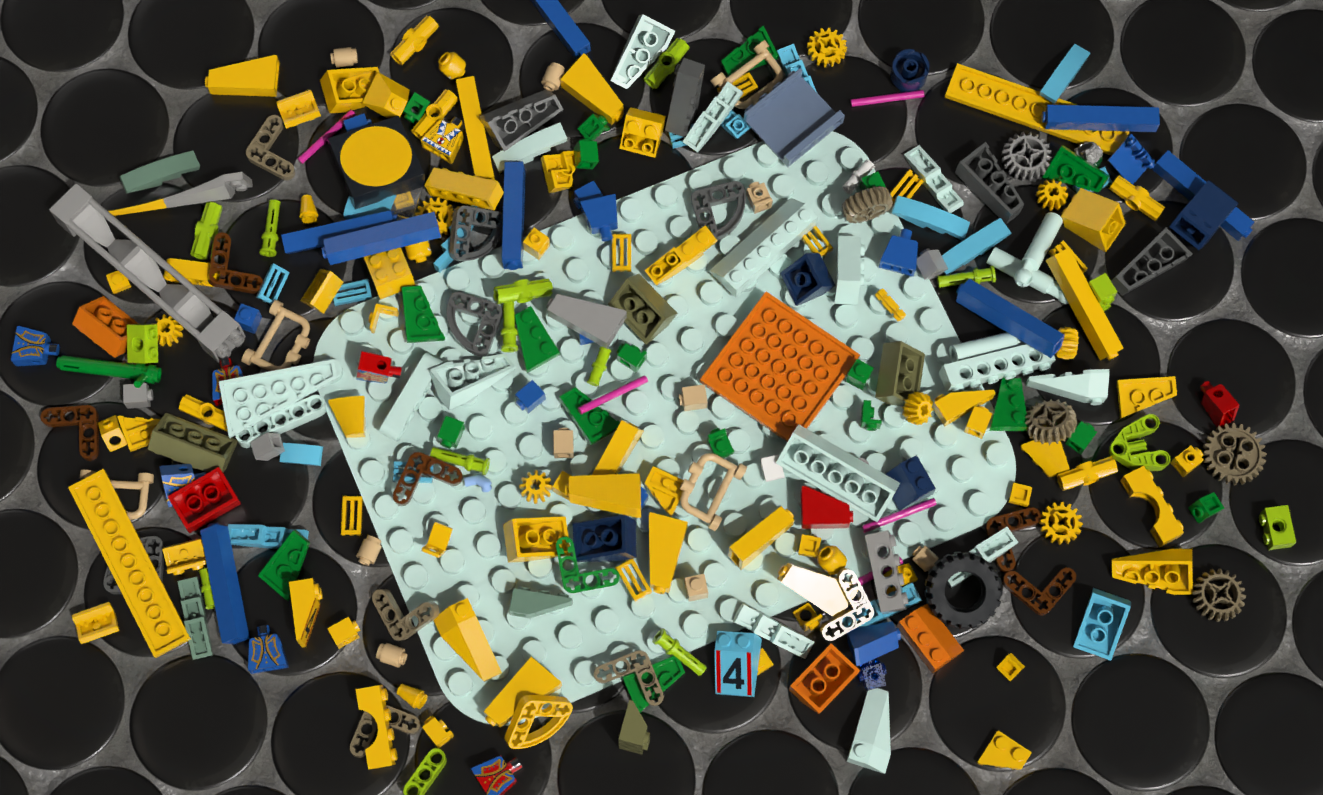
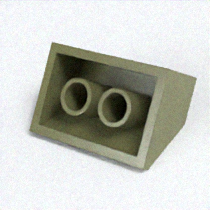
M640 274L627 278L608 303L610 307L627 312V318L624 322L645 344H648L667 328L678 314Z
M902 341L883 343L875 398L887 404L904 406V399H908V394L920 392L925 354Z
M629 700L618 739L619 749L642 755L643 750H648L650 732H648V726L635 703Z

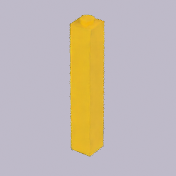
M474 76L456 79L474 174L484 179H495L485 128L479 118L482 114Z
M1067 248L1047 259L1046 262L1098 358L1102 360L1107 357L1108 360H1111L1118 356L1117 352L1123 349V346L1070 249Z

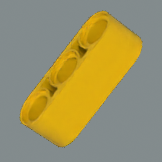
M174 258L167 259L166 262L191 284L214 287L209 284L207 278L209 263ZM164 270L163 277L165 280L180 283ZM217 273L212 276L215 278V281L219 279V274Z

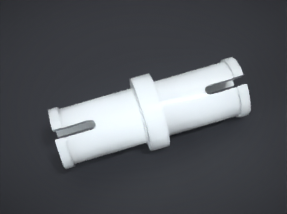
M866 159L857 171L854 170L850 179L842 186L843 190L848 194H852L860 184L861 178L867 176L875 168L874 164Z

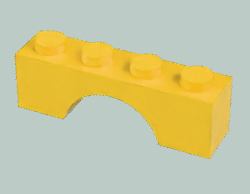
M1142 466L1122 477L1120 481L1129 497L1143 498L1153 506L1156 520L1150 532L1159 547L1179 538L1184 533L1182 523L1174 517L1171 505L1165 502L1163 492L1159 486L1155 485L1150 470H1146L1145 466Z
M383 685L356 689L359 710L370 713L378 726L376 740L370 747L365 749L368 770L395 765L398 755L396 748H393L392 744L394 731L389 725L391 712L386 706V700H388L387 689L383 688Z

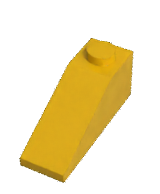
M995 391L952 392L946 396L941 394L934 399L935 402L932 408L945 427L971 412L974 406H981L993 399Z

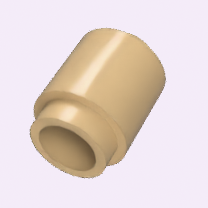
M356 48L334 49V53H330L331 62L336 67L353 66L354 63H358Z
M551 63L547 67L541 81L543 87L548 91L558 90L561 84L560 79L565 74V68L558 63Z
M367 535L366 539H363L356 555L359 558L358 562L366 566L374 564L382 547V541Z
M926 545L923 548L919 546L912 553L915 556L912 560L925 572L929 571L930 568L932 569L935 566L934 563L939 559Z
M381 643L377 650L376 658L380 659V662L399 668L400 665L405 664L407 654L404 648L389 643Z

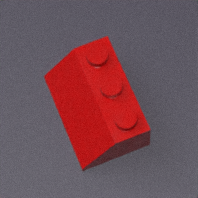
M220 467L167 496L189 533L194 532L241 504Z

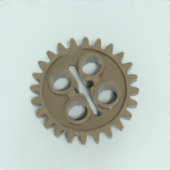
M1226 423L1223 429L1218 426L1216 432L1212 431L1210 433L1211 437L1206 438L1205 441L1207 443L1203 445L1206 451L1203 452V456L1207 458L1203 463L1210 464L1207 470L1213 469L1212 476L1218 474V481L1225 478L1226 484L1232 480L1233 485H1236L1239 480L1243 485L1246 480L1251 482L1253 477L1256 478L1259 475L1258 471L1261 472L1263 470L1261 465H1264L1266 460L1262 458L1267 453L1261 450L1265 448V445H1259L1262 438H1255L1257 432L1250 434V427L1243 430V424L1236 428L1235 423H1233L1229 428ZM1223 439L1229 440L1231 446L1225 445ZM1236 439H1239V443H1238L1237 448H1236V450H1235V455H1236L1237 457L1233 460V463H1232L1233 465H1232V470H1231L1229 467H1230V463L1232 462V459H1233V456H1234V453H1233L1232 451H1233V450L1235 449V447H1236ZM1242 444L1247 445L1250 451H1245L1242 448ZM1219 457L1225 458L1227 464L1221 463ZM1238 462L1243 463L1246 468L1241 469L1238 466Z

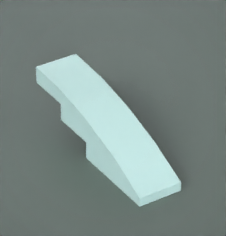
M727 81L719 95L715 96L706 111H703L683 140V143L699 152L722 124L744 92Z
M557 123L518 141L505 152L502 150L492 156L498 172L502 173L505 169V162L523 161L525 164L533 161V157L551 151V147L566 142L567 136L561 123Z
M920 145L904 154L916 175L924 181V186L946 212L952 213L964 205L963 200L952 189V184L941 173V168Z
M1005 527L975 546L969 552L982 557L990 563L1018 544V541L1009 528ZM958 572L949 578L947 584L952 588L971 576L972 573Z
M743 603L733 619L735 623L806 659L814 644L813 640Z

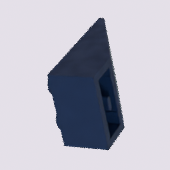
M1208 180L1169 227L1200 250L1207 244L1239 203Z

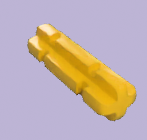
M883 288L875 294V297L882 301V305L890 314H894L893 317L898 322L904 319L906 313L899 309V305L891 296H887L888 293Z

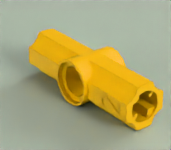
M426 15L414 29L410 28L404 34L402 41L390 53L394 61L403 65L415 51H421L427 39L439 27L436 21L431 16Z
M445 89L438 99L427 107L426 113L411 130L412 133L421 140L439 120L444 121V117L456 104L458 97L450 90ZM434 113H438V114H439L437 117H432V116H431V115L434 114Z
M1120 175L1109 188L1124 199L1129 208L1135 211L1140 210L1154 221L1158 219L1165 209L1163 205L1149 196V192L1145 188L1134 186Z
M187 394L182 398L178 408L180 411L202 420L205 424L213 425L228 432L224 411L214 407L211 403L202 402ZM207 411H213L211 416L204 417Z
M1110 456L1093 463L1092 461L1082 463L1075 469L1058 474L1057 478L1060 488L1064 491L1079 485L1086 486L1095 483L1100 478L1117 473L1118 469L1115 459Z

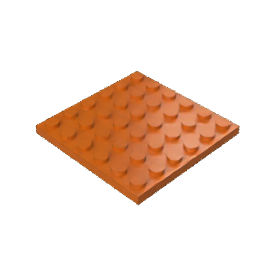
M766 291L701 377L700 382L788 442L798 424L808 429L849 373L856 359L860 358V354Z

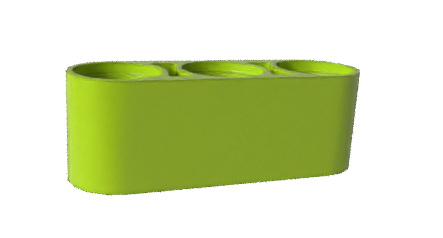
M434 748L428 752L403 789L404 795H408V791L412 787L418 788L417 795H424L447 762L446 755L441 749ZM435 754L442 755L440 763L435 764L432 762V757ZM423 771L430 772V777L427 780L420 779V774Z

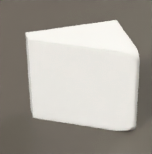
M779 455L761 458V468L766 482L785 478L783 467L776 464Z

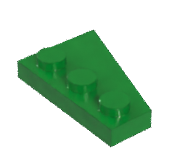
M764 26L721 61L727 77L757 56L754 48L764 40L768 43L769 47H767V50L775 60L779 58ZM764 59L750 70L765 65L768 62Z
M1063 145L1042 178L1054 179L1079 188L1100 192L1109 175Z
M402 287L406 342L445 341V336L439 328L438 321L432 313L422 287Z
M531 306L515 314L527 373L560 355L559 350Z
M1002 378L989 431H1027L1029 425L1025 424L1028 419L1025 417L1027 413L1021 378L1009 380Z
M576 387L559 396V401L590 446L617 430L620 421L612 418L606 410L596 407L586 413H579L578 407L592 400Z
M297 530L291 532L258 575L287 601L291 598L289 582L297 581L310 542Z
M675 656L652 665L662 692L685 673L681 661ZM634 672L622 679L631 700L635 703L639 712H641L649 704L644 697ZM646 672L642 675L641 679L643 683L650 684L653 676ZM656 684L651 687H645L646 692L648 690L651 691L650 701L655 700L660 695L659 693L655 694L653 688H657Z

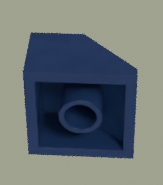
M806 253L780 273L796 306L820 297L836 286L820 253Z
M917 455L898 464L885 474L900 483L892 497L898 511L906 509L933 495L936 489Z

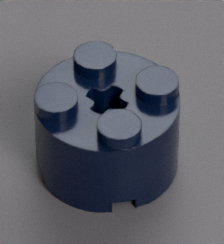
M913 49L899 52L893 61L890 72L892 83L900 92L919 90L925 85L929 72V61L923 53H918Z

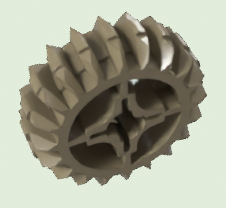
M881 186L855 193V195L850 196L842 204L844 217H846L849 223L856 224L873 220L885 214L893 206L891 193H889L886 187Z
M1052 399L1048 402L1043 400L1042 403L1036 402L1035 406H1030V410L1026 411L1027 416L1025 417L1028 421L1025 424L1029 425L1026 432L1035 442L1040 441L1041 444L1048 442L1049 445L1052 442H1056L1058 444L1060 440L1065 442L1066 437L1071 438V434L1075 432L1077 424L1076 413L1071 405H1067L1066 402L1061 403L1059 399L1056 402Z
M1211 569L1209 574L1204 572L1202 577L1196 579L1198 583L1193 585V588L1196 590L1192 592V595L1197 597L1193 599V603H1199L1196 610L1202 608L1203 612L1201 615L1209 614V620H1212L1215 616L1216 622H1219L1221 617L1224 621H1227L1229 617L1233 619L1236 616L1235 613L1239 614L1241 612L1240 607L1245 605L1242 600L1246 598V595L1241 594L1245 591V588H1239L1242 581L1238 580L1236 582L1234 580L1236 575L1234 574L1230 577L1228 570L1224 574L1222 569H1218L1217 572ZM1219 581L1224 583V585L1217 586L1215 584L1212 585L1209 582ZM1229 588L1231 589L1233 594V601L1231 600L1232 598L1228 594ZM1223 589L1221 593L1222 596H1220V598L1214 601L1217 597L1216 594ZM1204 590H1207L1206 593L1210 597L1209 602L1205 598ZM1220 604L1228 607V609H1216L1214 605Z

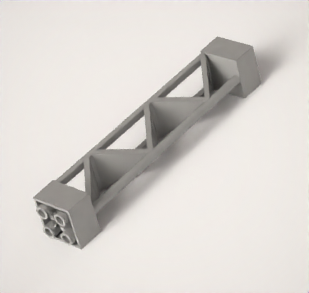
M77 183L49 209L60 226L73 237L78 235L191 333L198 340L202 349L219 364L221 359L230 357L231 351L235 347L242 345L246 336L239 323L191 284L95 201ZM106 219L130 240H115ZM99 244L107 247L109 253L105 249H103ZM157 263L182 285L166 284ZM151 289L159 292L160 297L157 296ZM210 309L218 315L215 319L213 318Z

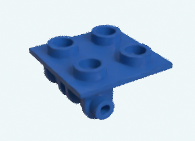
M1132 134L1125 139L1108 159L1118 173L1131 184H1134L1147 168L1152 169L1155 166V160Z

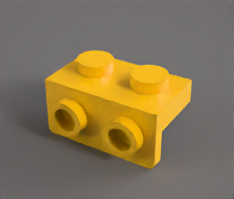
M311 90L276 102L286 128L321 116Z
M201 538L162 548L167 565V574L179 575L184 573L185 569L192 568V570H198L206 564Z
M110 602L72 615L81 644L119 631L116 613Z

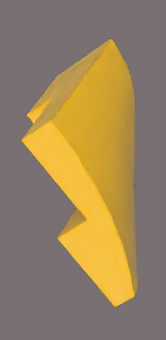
M563 151L561 154L543 155L541 162L549 193L570 188L573 182L572 174L575 172L574 151Z
M350 396L329 399L328 403L345 437H365V397Z
M1033 440L1020 446L1021 450L1025 451L1049 478L1070 469L1061 441L1058 444L1052 442L1049 445L1048 442L1041 444L1040 441L1035 442Z

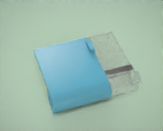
M423 187L403 194L389 196L379 202L356 210L350 197H348L344 209V219L349 220L389 210L398 214L399 220L414 217Z

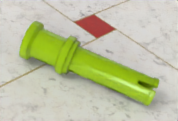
M269 200L266 228L261 236L263 243L259 253L266 257H274L277 253L275 246L279 237L276 232L281 204L278 200ZM272 213H274L273 224H271Z
M994 266L979 270L974 268L971 272L937 276L939 288L964 284L969 279L978 284L988 281L996 282Z
M514 302L503 303V329L501 330L503 345L501 346V351L508 353L518 351V345H516L518 331L515 328Z
M435 447L432 448L430 453L431 457L440 461L465 467L467 471L482 472L483 475L487 474L490 466V458L482 459L475 457L474 454H468L467 456Z
M660 629L652 642L655 645L661 646L666 654L674 655L698 676L702 675L707 666L681 647L679 640L669 636L665 629Z

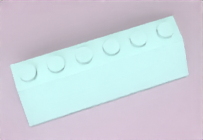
M790 198L710 270V273L736 298L800 241L804 235L810 232L817 225L818 216L805 203Z
M799 424L776 464L836 499L849 504L850 507L876 522L879 521L900 485L898 481Z

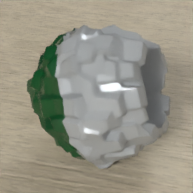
M1084 142V144H1080L1079 147L1074 149V153L1097 168L1102 162L1103 150L1094 142Z

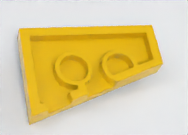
M1175 376L1117 380L1120 419L1177 396Z

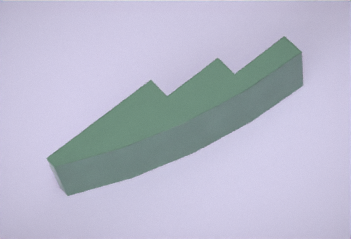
M189 151L139 167L121 175L120 180L125 192L131 193L161 186L163 181L180 178L183 173L199 170L200 164L194 151Z
M198 576L179 580L177 582L182 600L181 605L185 618V628L191 638L188 641L192 658L194 660L212 656L211 640Z

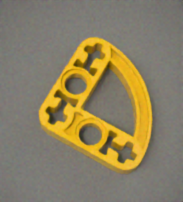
M523 696L518 702L505 734L506 743L512 749H522L545 741L555 734L567 721L573 709L572 704L566 697ZM550 703L546 709H542L544 704ZM535 716L553 717L546 725L528 734ZM521 719H526L523 724L517 725Z

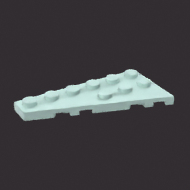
M334 359L219 381L229 438L336 381L338 378Z

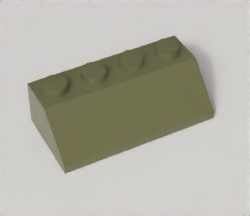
M165 413L152 431L147 450L171 458L176 462L191 464L194 469H200L209 473L220 467L224 473L238 441Z

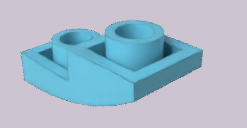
M733 110L730 111L721 124L735 139H738L750 129V126L744 121L740 114L737 115Z
M283 443L285 452L280 454V462L321 466L322 446Z

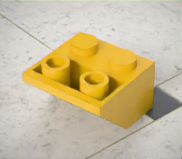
M630 107L626 114L619 149L655 158L666 116Z

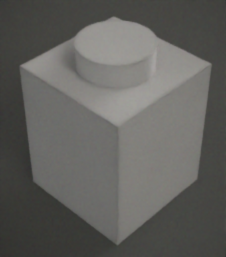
M926 249L917 258V266L924 280L935 279L948 270L939 250Z
M143 383L140 388H136L134 384L123 385V403L127 409L151 407V400H153L154 396L153 390L149 388L147 383Z
M267 432L250 442L252 453L256 460L269 461L285 452L280 434Z

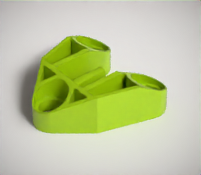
M1148 414L1124 427L1109 447L1110 456L1130 470H1136L1142 466H1145L1146 470L1150 471L1165 469L1170 463V455L1166 451H1149L1131 455L1132 453L1146 451L1147 444L1144 439L1127 443V441L1141 439V437L1154 433L1159 427V418L1154 414ZM1152 419L1155 422V427L1148 428L1145 425V420ZM1118 445L1123 450V453L1116 454L1113 451V446ZM1156 456H1164L1166 463L1158 464Z

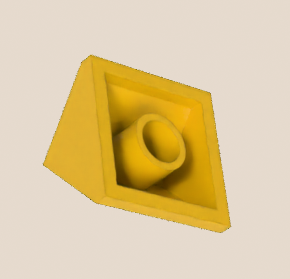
M320 269L300 301L324 314L344 282L333 272Z

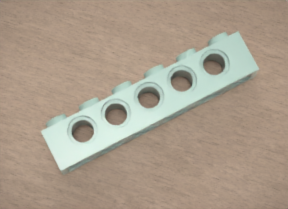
M1028 344L944 364L938 372L946 392H960L966 387L977 388L982 383L988 382V384H993L999 381V379L1005 378L1009 380L1018 374L1028 375L1038 369L1045 371L1051 367V364L1056 359L1054 356L1049 358ZM977 369L981 370L983 374H980ZM960 373L964 374L966 379L962 378Z

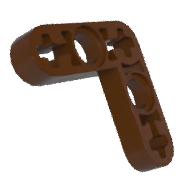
M218 233L212 243L207 277L209 284L229 290L251 294L258 293L263 283V279L260 276L227 270L231 238L226 233ZM220 238H223L225 242L222 250H219L220 242L218 241ZM217 255L222 256L224 263L217 264L214 257ZM217 273L220 278H225L226 275H228L226 283H224L225 279L215 281V278L212 276ZM231 277H238L241 280V284L233 285L230 280ZM245 279H247V284L245 287H243ZM254 280L258 286L253 288V285L248 283H252Z
M93 406L47 408L42 411L40 418L47 427L79 425L80 455L86 461H93L98 457L99 415ZM88 411H91L93 415H90V418L87 419V417L84 415L88 414ZM67 412H74V418L66 421L64 418ZM49 414H52L54 417H60L61 421L58 418H51L49 422L46 418L49 417ZM93 429L94 434L92 437H84L85 430ZM84 442L90 443V448L94 451L90 452L89 456L85 453V451H88V444Z
M415 452L409 457L393 492V500L398 506L409 504L423 474L448 485L457 486L463 479L461 470L421 452ZM420 457L423 463L417 465L416 470L419 471V473L415 472L414 470H410V467L412 469H414L415 462L413 460H417ZM434 464L440 465V473L433 474L430 471L431 466ZM445 468H448L447 473L454 474V472H457V477L459 478H455L453 481H451L450 476L447 474H445V477L443 478L442 476L444 475ZM408 474H412L416 479L414 483L407 484L404 481L405 477ZM401 485H403V486L406 487V488L411 489V491H409L408 489H406V491H405V496H406L407 498H406V499H402L401 501H399V498H398L397 495H398V494L401 495V494L403 493V491H404V488L401 487Z
M1027 508L992 517L985 526L987 536L989 538L996 534L993 528L990 529L992 522L995 525H999L997 532L1005 527L1014 532L1037 525L1041 519V513L1036 508ZM1029 513L1036 515L1034 521L1026 519L1024 525L1022 524V518L1028 517ZM1015 517L1018 520V526H1010L1008 519ZM1012 548L1006 551L1008 554L1005 555L1006 561L1011 562L1009 568L1005 565L1002 566L1004 561L1003 555L995 559L998 569L1003 573L1012 571L1015 567L1016 562Z
M1063 568L1043 592H1040L1015 571L1007 572L1002 579V583L1008 591L1032 611L1043 616L1049 613L1075 582L1076 573L1071 568ZM1067 573H1069L1071 575L1070 580H1066V582L1063 585H1061L1060 581L1064 578L1063 574L1066 575ZM1007 577H1015L1016 584L1012 583L1010 585L1008 583L1009 579ZM1022 582L1023 585L1019 588L1018 591H1016L1015 589L1018 587L1017 585H1019ZM1050 587H1057L1060 591L1059 596H1052L1049 592ZM1024 588L1032 591L1031 598L1023 597L1022 590ZM1036 595L1038 596L1037 601L1039 603H1046V609L1040 610L1038 608L1039 604L1036 601L1033 604L1031 603Z

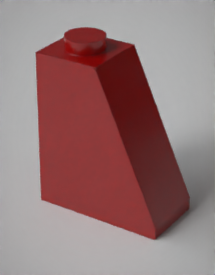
M807 486L801 487L802 529L849 528L850 522H853V511H850L849 504Z

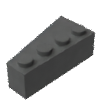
M684 58L681 65H677L674 73L676 77L673 82L674 89L671 95L672 100L665 131L682 137L687 136L698 111L705 69L704 64Z
M546 89L481 115L479 118L495 146L505 152L564 109L556 95Z
M986 142L959 162L955 173L1005 224H1008L1020 214L1024 203L1014 186L1007 180L1004 170L1000 169L996 157L991 154Z
M1165 228L1111 282L1123 296L1182 263L1193 254Z

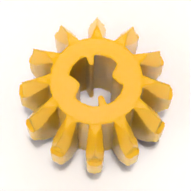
M1054 179L1051 182L1045 180L1043 184L1038 186L1039 191L1036 192V197H1038L1037 203H1043V209L1048 206L1050 211L1053 210V207L1059 210L1061 205H1065L1068 193H1066V186L1061 187V181L1057 184Z
M163 314L161 320L159 318L155 319L157 321L158 342H160L161 346L167 343L171 347L173 341L175 343L179 342L177 337H183L181 331L184 327L171 316L167 318Z
M1071 327L1059 328L1058 331L1065 336L1062 347L1056 353V356L1065 360L1074 359L1077 355L1079 344L1078 332Z
M914 392L908 394V399H904L905 405L902 406L904 409L902 415L905 416V420L909 423L922 425V423H927L928 417H932L931 411L934 409L931 406L933 401L930 400V396L927 394Z
M535 470L533 476L530 472H527L528 478H521L523 484H520L519 488L523 490L521 496H527V502L533 498L534 504H537V499L540 498L544 502V496H551V493L548 491L552 490V485L549 484L551 479L550 477L545 478V472H542L539 476L538 470ZM534 484L539 485L538 490L533 489Z

